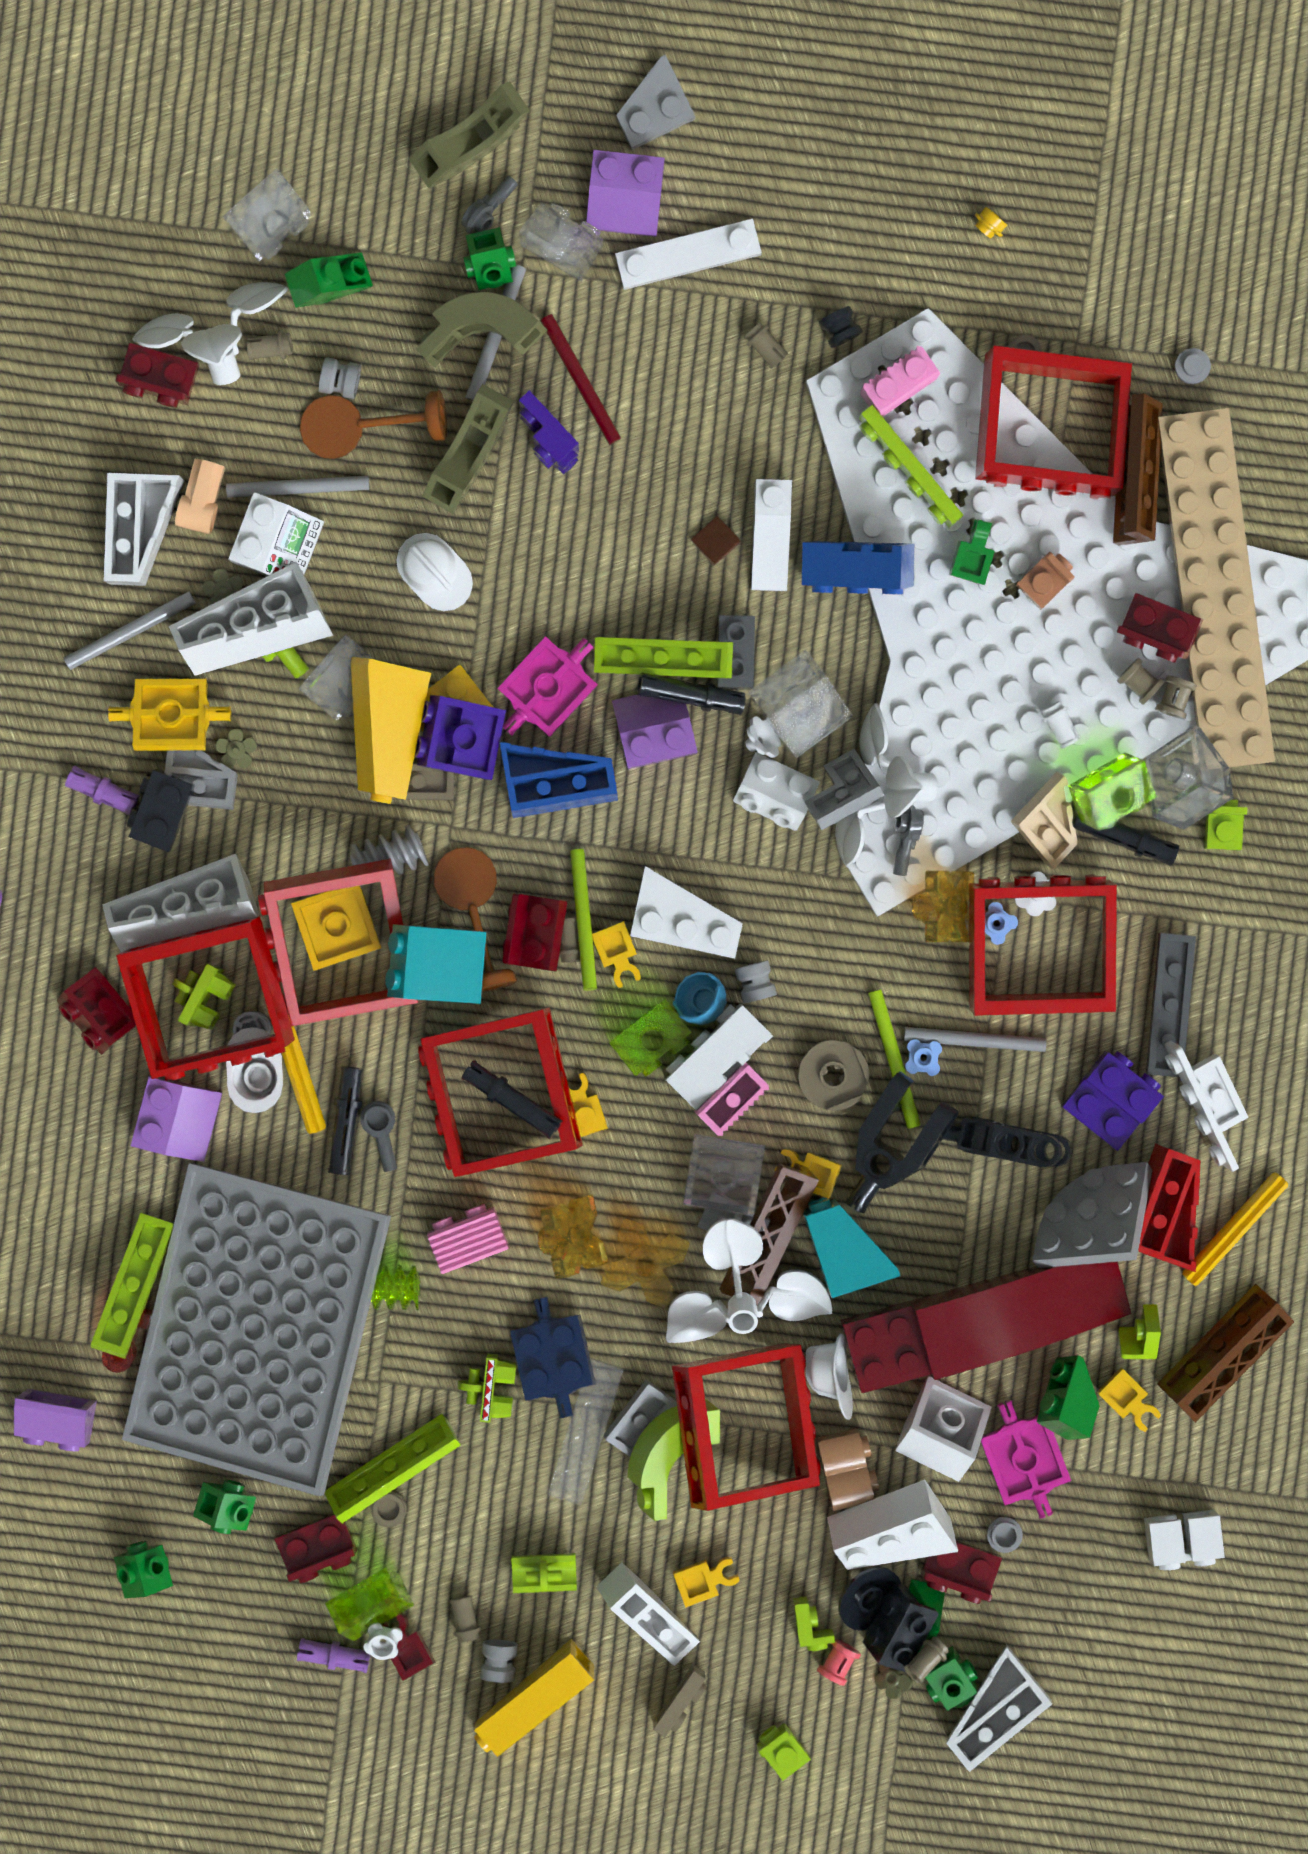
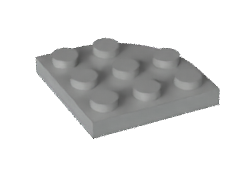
M1141 1162L1091 1169L1064 1187L1046 1207L1040 1222L1032 1260L1038 1268L1137 1260L1152 1169L1149 1164Z

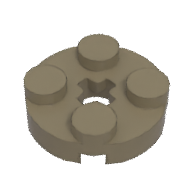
M838 1040L821 1041L808 1049L800 1060L798 1070L800 1089L804 1096L819 1108L831 1111L847 1109L856 1104L866 1090L869 1080L868 1064L862 1053L847 1042ZM833 1065L835 1069L843 1070V1075L839 1077L840 1083L837 1085H833L831 1081H824L823 1075L828 1073L827 1067Z

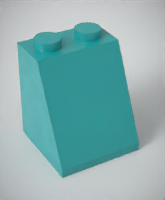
M393 924V932L388 940L391 956L390 968L385 977V984L388 989L387 997L481 1004L486 932Z
M820 1197L808 1202L809 1208L804 1210L803 1216L827 1290L832 1298L900 1276L899 1269L835 1199L830 1201L828 1198Z

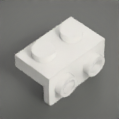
M755 752L733 801L749 812L758 813L773 820L781 827L796 831L808 810L804 801L814 796L820 782Z

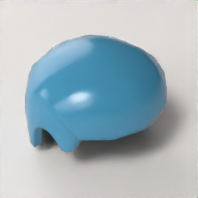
M697 972L686 976L678 985L673 1006L677 1010L679 1017L686 1022L705 1025L714 1022L723 1013L727 1003V994L723 984L715 975Z

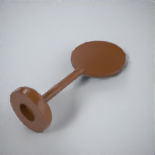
M441 390L431 391L425 398L424 413L362 419L360 412L352 402L341 396L327 395L316 399L307 406L301 417L300 433L304 444L312 453L327 459H337L348 455L357 447L362 437L363 428L426 421L429 435L433 440H446L447 414L445 401Z
M470 847L456 848L446 853L437 863L434 872V887L439 898L449 907L461 911L469 910L474 931L483 932L477 908L484 905L493 896L497 885L496 869L491 859L482 851ZM485 944V973H483L482 993L515 984L517 978L513 970L500 969L493 971L488 947Z

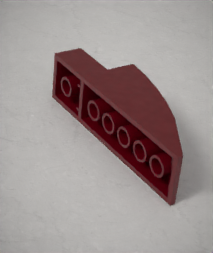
M1118 1262L1047 1268L1035 1266L848 1317L840 1321L858 1387L861 1393H866L931 1375L934 1380L969 1371L1073 1337L1132 1313Z

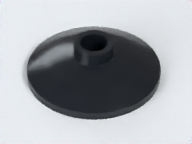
M874 1567L859 1573L847 1584L841 1594L838 1606L841 1620L853 1630H867L876 1618L882 1601L890 1592L894 1582L901 1584L899 1577L892 1570L885 1567Z

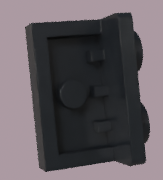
M155 769L151 775L146 774L142 781L139 793L144 796L140 807H134L129 816L127 827H130L131 831L128 837L170 852L195 784L166 774L161 769Z
M894 1582L890 1592L884 1597L876 1618L868 1627L863 1644L878 1664L906 1672L904 1667L918 1654L939 1614L935 1608L920 1604L907 1586Z

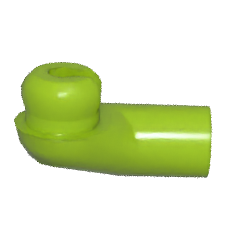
M293 647L262 656L266 662H270L275 656H278L295 679L305 674L309 669Z

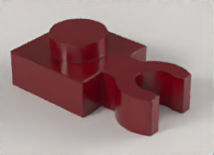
M400 1612L395 1616L399 1621V1629H401L403 1637L397 1644V1656L391 1658L402 1681H405L436 1663L419 1631L409 1635L407 1631L409 1627L408 1619L405 1614ZM386 1621L381 1623L382 1627L389 1628Z

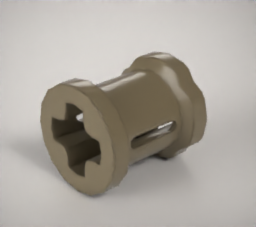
M1139 657L1117 679L1119 684L1125 683L1140 697L1139 702L1142 705L1165 682L1161 678L1156 679L1145 669Z
M1167 675L1165 678L1167 686L1162 701L1156 704L1155 710L1185 720L1187 714L1184 711L1191 691L1196 690L1197 685L1182 678ZM1179 691L1175 704H1173L1176 693Z

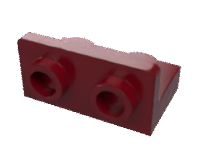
M129 343L120 375L117 374L115 382L123 387V393L133 397L143 398L144 393L156 396L157 403L168 407L177 408L178 403L188 406L199 363Z
M1135 593L1122 626H1118L1116 632L1125 635L1122 642L1141 650L1144 644L1157 648L1156 656L1175 663L1177 657L1182 659L1188 658L1204 619Z
M514 893L508 909L509 921L506 938L503 942L502 962L509 965L557 972L568 901Z
M97 967L63 991L57 999L59 1010L63 1017L71 1023L74 1022L82 1031L81 1036L87 1046L92 1050L97 1049L101 1055L136 1027L131 1008Z
M334 1513L275 1537V1542L287 1569L286 1576L288 1581L291 1582L298 1579L299 1584L318 1577V1570L331 1566L332 1570H337L352 1563L351 1557L355 1556L357 1552V1547L346 1521L341 1523Z
M956 1540L958 1552L925 1558L920 1573L923 1579L927 1580L926 1585L941 1592H947L948 1588L961 1592L960 1597L976 1604H980L981 1599L991 1602L993 1596L991 1590L1002 1561L1000 1555Z

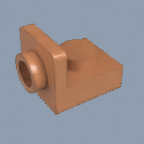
M1049 552L1016 586L1042 610L1075 578L1070 572L1073 566L1061 554L1058 553L1054 556Z

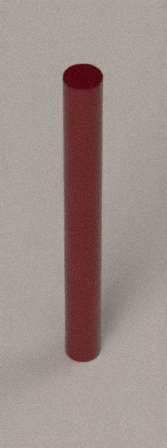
M553 314L540 320L541 324L548 330L546 333L608 444H614L621 439V436Z

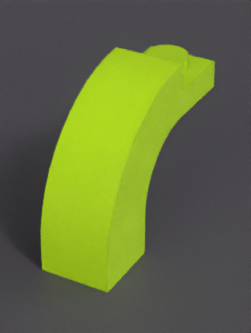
M705 1399L711 1444H720V1409ZM677 1406L667 1409L658 1415L644 1429L632 1450L629 1460L627 1478L639 1487L637 1490L638 1506L654 1521L667 1519L668 1476L676 1460L684 1454Z

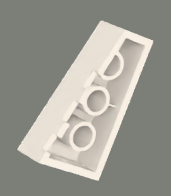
M297 562L169 626L178 650L194 675L333 636L318 601Z
M236 854L102 904L107 927L120 952L129 948L259 916L250 881Z

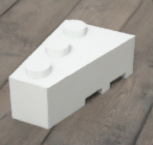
M645 866L630 936L735 958L742 923Z
M730 1004L725 1008L723 1013L716 1019L720 1024L711 1033L705 1029L691 1043L695 1049L686 1058L680 1054L666 1068L670 1074L665 1080L695 1110L711 1097L741 1065L743 1066L764 1042L766 1043L773 1037L742 1004H739L736 1008Z
M925 1480L827 1517L833 1550L847 1570L958 1552L951 1518Z
M1007 1644L978 1688L977 1694L974 1695V1698L970 1701L947 1738L946 1744L969 1772L1052 1705L1050 1697Z

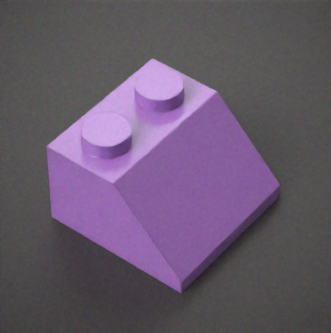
M593 150L586 229L656 237L665 158Z
M639 695L612 700L628 770L697 754L692 725L685 703Z
M149 1076L130 1146L167 1156L204 1162L222 1092L176 1080L172 1081V1079L166 1081L165 1077L151 1079V1076Z
M26 1389L15 1398L14 1436L23 1437V1442L26 1444L44 1445V1441L58 1443V1448L62 1450L79 1451L80 1447L85 1448L90 1443L97 1400Z

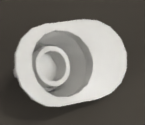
M429 533L415 534L400 547L397 556L398 572L423 602L431 608L441 611L455 610L466 602L473 586L471 572L464 561L444 540L437 535Z
M255 1027L241 1029L232 1036L228 1045L271 1034L264 1029ZM264 1052L251 1055L253 1060L235 1066L231 1065V1061H226L228 1092L236 1106L246 1112L259 1113L268 1110L276 1104L281 1096L283 1086L281 1053L265 1058Z
M839 1334L836 1343L807 1348L805 1373L811 1388L819 1395L837 1399L843 1416L849 1420L852 1416L853 1401L847 1369V1346L844 1334Z

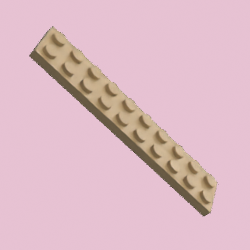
M1229 408L1158 417L1161 435L1160 452L1181 611L1204 619L1188 656L1190 681L1197 685L1196 690L1192 691L1202 772L1275 762Z

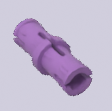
M73 766L65 782L66 787L93 798L94 803L99 805L104 803L129 816L133 808L136 807L140 797L138 794H134L111 783L112 780L107 777L99 778L77 766Z
M305 1638L300 1640L299 1649L302 1650L298 1652L297 1661L328 1665V1669L331 1670L340 1667L367 1673L369 1662L365 1661H369L370 1654L366 1653L365 1650L340 1646V1642L333 1641L332 1644L305 1640Z

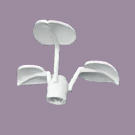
M269 282L244 285L232 292L227 298L228 307L233 308L231 310V324H222L207 330L193 332L189 329L194 324L192 317L178 313L167 314L145 324L132 338L133 343L137 342L139 345L147 348H163L176 343L184 336L185 338L181 342L183 350L208 364L213 383L216 385L230 384L239 379L241 375L235 355L239 353L237 343L242 336L241 329L237 326L238 316L241 313L254 314L266 309L288 291V287Z
M878 703L873 704L865 717L860 732L859 746L861 756L867 765H874L877 761L878 764L888 768L886 774L887 790L884 802L863 807L836 823L837 849L840 857L843 851L844 860L842 859L846 867L853 864L862 851L864 845V825L861 817L865 813L885 808L890 817L896 818L902 815L915 801L932 802L937 794V779L933 773L913 772L907 760L901 756H896L891 762L885 759L883 753H885L888 747V731Z
M724 1218L715 1222L705 1234L703 1254L706 1262L713 1269L723 1270L732 1266L735 1295L730 1298L728 1309L721 1300L712 1302L711 1297L702 1291H688L678 1295L673 1299L668 1309L666 1340L668 1343H681L704 1339L720 1332L726 1323H729L730 1328L736 1333H750L757 1327L758 1318L763 1316V1309L768 1300L769 1307L774 1315L787 1321H800L818 1315L832 1314L831 1299L824 1284L815 1275L804 1270H789L779 1275L777 1287L770 1286L757 1306L755 1299L751 1295L742 1292L738 1265H751L759 1259L763 1250L761 1235L749 1224L733 1218Z

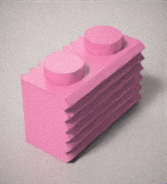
M917 346L915 350L905 354L903 359L899 358L897 363L893 362L891 367L888 366L886 371L882 370L880 375H875L874 379L864 383L860 394L869 407L873 405L883 417L937 380L940 372L924 348Z
M745 1063L695 1110V1113L718 1136H723V1131H728V1126H733V1121H738V1116H743V1111H748V1105L754 1106V1100H759V1095H764V1090H769V1085Z
M481 1204L466 1210L467 1217L453 1222L450 1216L432 1223L434 1230L429 1231L427 1237L441 1274L509 1249V1244L495 1207L486 1209L485 1204Z

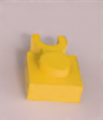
M624 921L592 934L603 966L607 967L614 964L616 968L614 982L618 988L623 987L620 980V975L623 971H631L636 981L641 979L638 968L628 961L629 957L637 955Z
M580 1073L581 1087L576 1090L570 1087L569 1089L580 1135L583 1137L608 1129L598 1095L595 1094L587 1097L588 1078L584 1073Z
M783 1149L781 1151L782 1155L788 1156L791 1159L792 1168L795 1163L806 1166L819 1179L813 1193L825 1198L831 1197L842 1164L811 1152L807 1153L803 1161L791 1149Z
M1122 1367L1097 1391L1123 1419L1131 1412L1134 1424L1141 1431L1146 1432L1148 1430L1141 1421V1417L1145 1412H1151L1158 1419L1161 1417L1159 1410L1155 1406L1141 1402L1148 1393Z
M732 1557L720 1559L716 1566L709 1569L707 1560H703L673 1571L685 1608L718 1596L716 1588L718 1584L733 1586L740 1581L738 1574L726 1577L722 1573L724 1567L733 1564Z

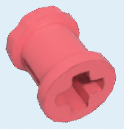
M835 1639V1643H831L833 1648L824 1665H819L817 1671L834 1683L845 1686L847 1682L845 1677L854 1660L859 1659L861 1653L851 1645Z

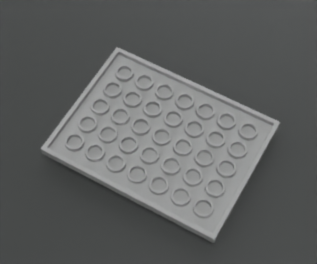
M189 1163L122 1440L316 1496H323L391 1215L207 1166Z

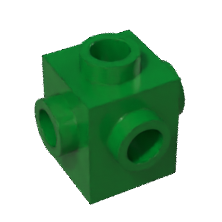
M500 227L465 235L470 255L463 257L468 278L475 276L478 290L497 288L503 284L513 282L510 268L517 266L512 245L505 247Z
M225 1479L223 1484L203 1482L193 1517L210 1525V1529L219 1533L231 1534L232 1529L247 1531L256 1496L245 1491L244 1484L234 1480Z
M140 1541L126 1546V1553L114 1557L117 1568L116 1575L121 1584L124 1599L147 1597L173 1586L169 1571V1561L164 1552L163 1545L148 1546L147 1541Z
M954 1646L948 1648L949 1652L946 1654L947 1659L945 1662H939L925 1677L928 1681L925 1686L929 1695L935 1703L941 1701L947 1711L955 1706L957 1708L963 1707L972 1701L974 1695L977 1694L975 1680L979 1678L970 1660L963 1661Z

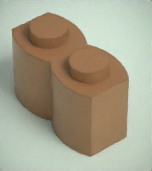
M855 1428L817 1437L816 1443L833 1511L857 1506L875 1499L873 1492L879 1491V1485L875 1470L868 1471L866 1457L871 1456L867 1435L860 1437L858 1429Z

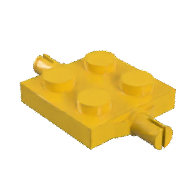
M135 679L134 697L130 707L109 706L108 719L109 722L130 721L133 728L132 746L134 751L206 750V731L210 721H231L232 712L231 706L210 707L207 700L208 683L206 679Z

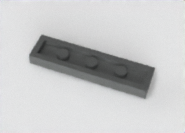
M1158 934L1146 1074L1179 1077L1178 1074L1175 1075L1171 1071L1165 1060L1168 1052L1164 1044L1172 1041L1180 1045L1184 1053L1186 1051L1196 936Z

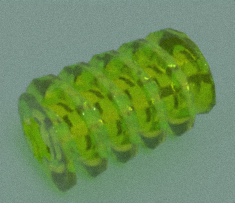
M383 1265L380 1274H377L371 1298L373 1308L379 1309L383 1299H385L389 1310L394 1309L397 1300L400 1301L402 1310H408L411 1300H413L416 1310L419 1311L420 1276L416 1266L412 1265L409 1274L405 1275L402 1265H397L394 1275H390L388 1265Z

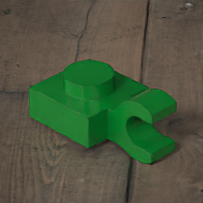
M974 519L969 543L958 541L949 572L950 576L985 585L995 552L985 548L992 523Z

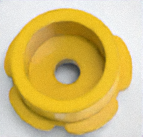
M985 207L980 214L977 212L975 214V217L979 220L975 226L987 237L992 239L995 234L999 237L1003 236L1001 232L1008 224L992 210Z

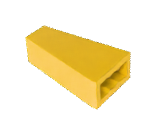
M352 657L351 677L358 790L371 793L370 800L391 804L392 798L406 800L431 673L374 659Z
M570 1639L475 1722L474 1731L477 1734L474 1738L485 1752L488 1753L492 1750L498 1757L594 1681V1664L577 1644Z

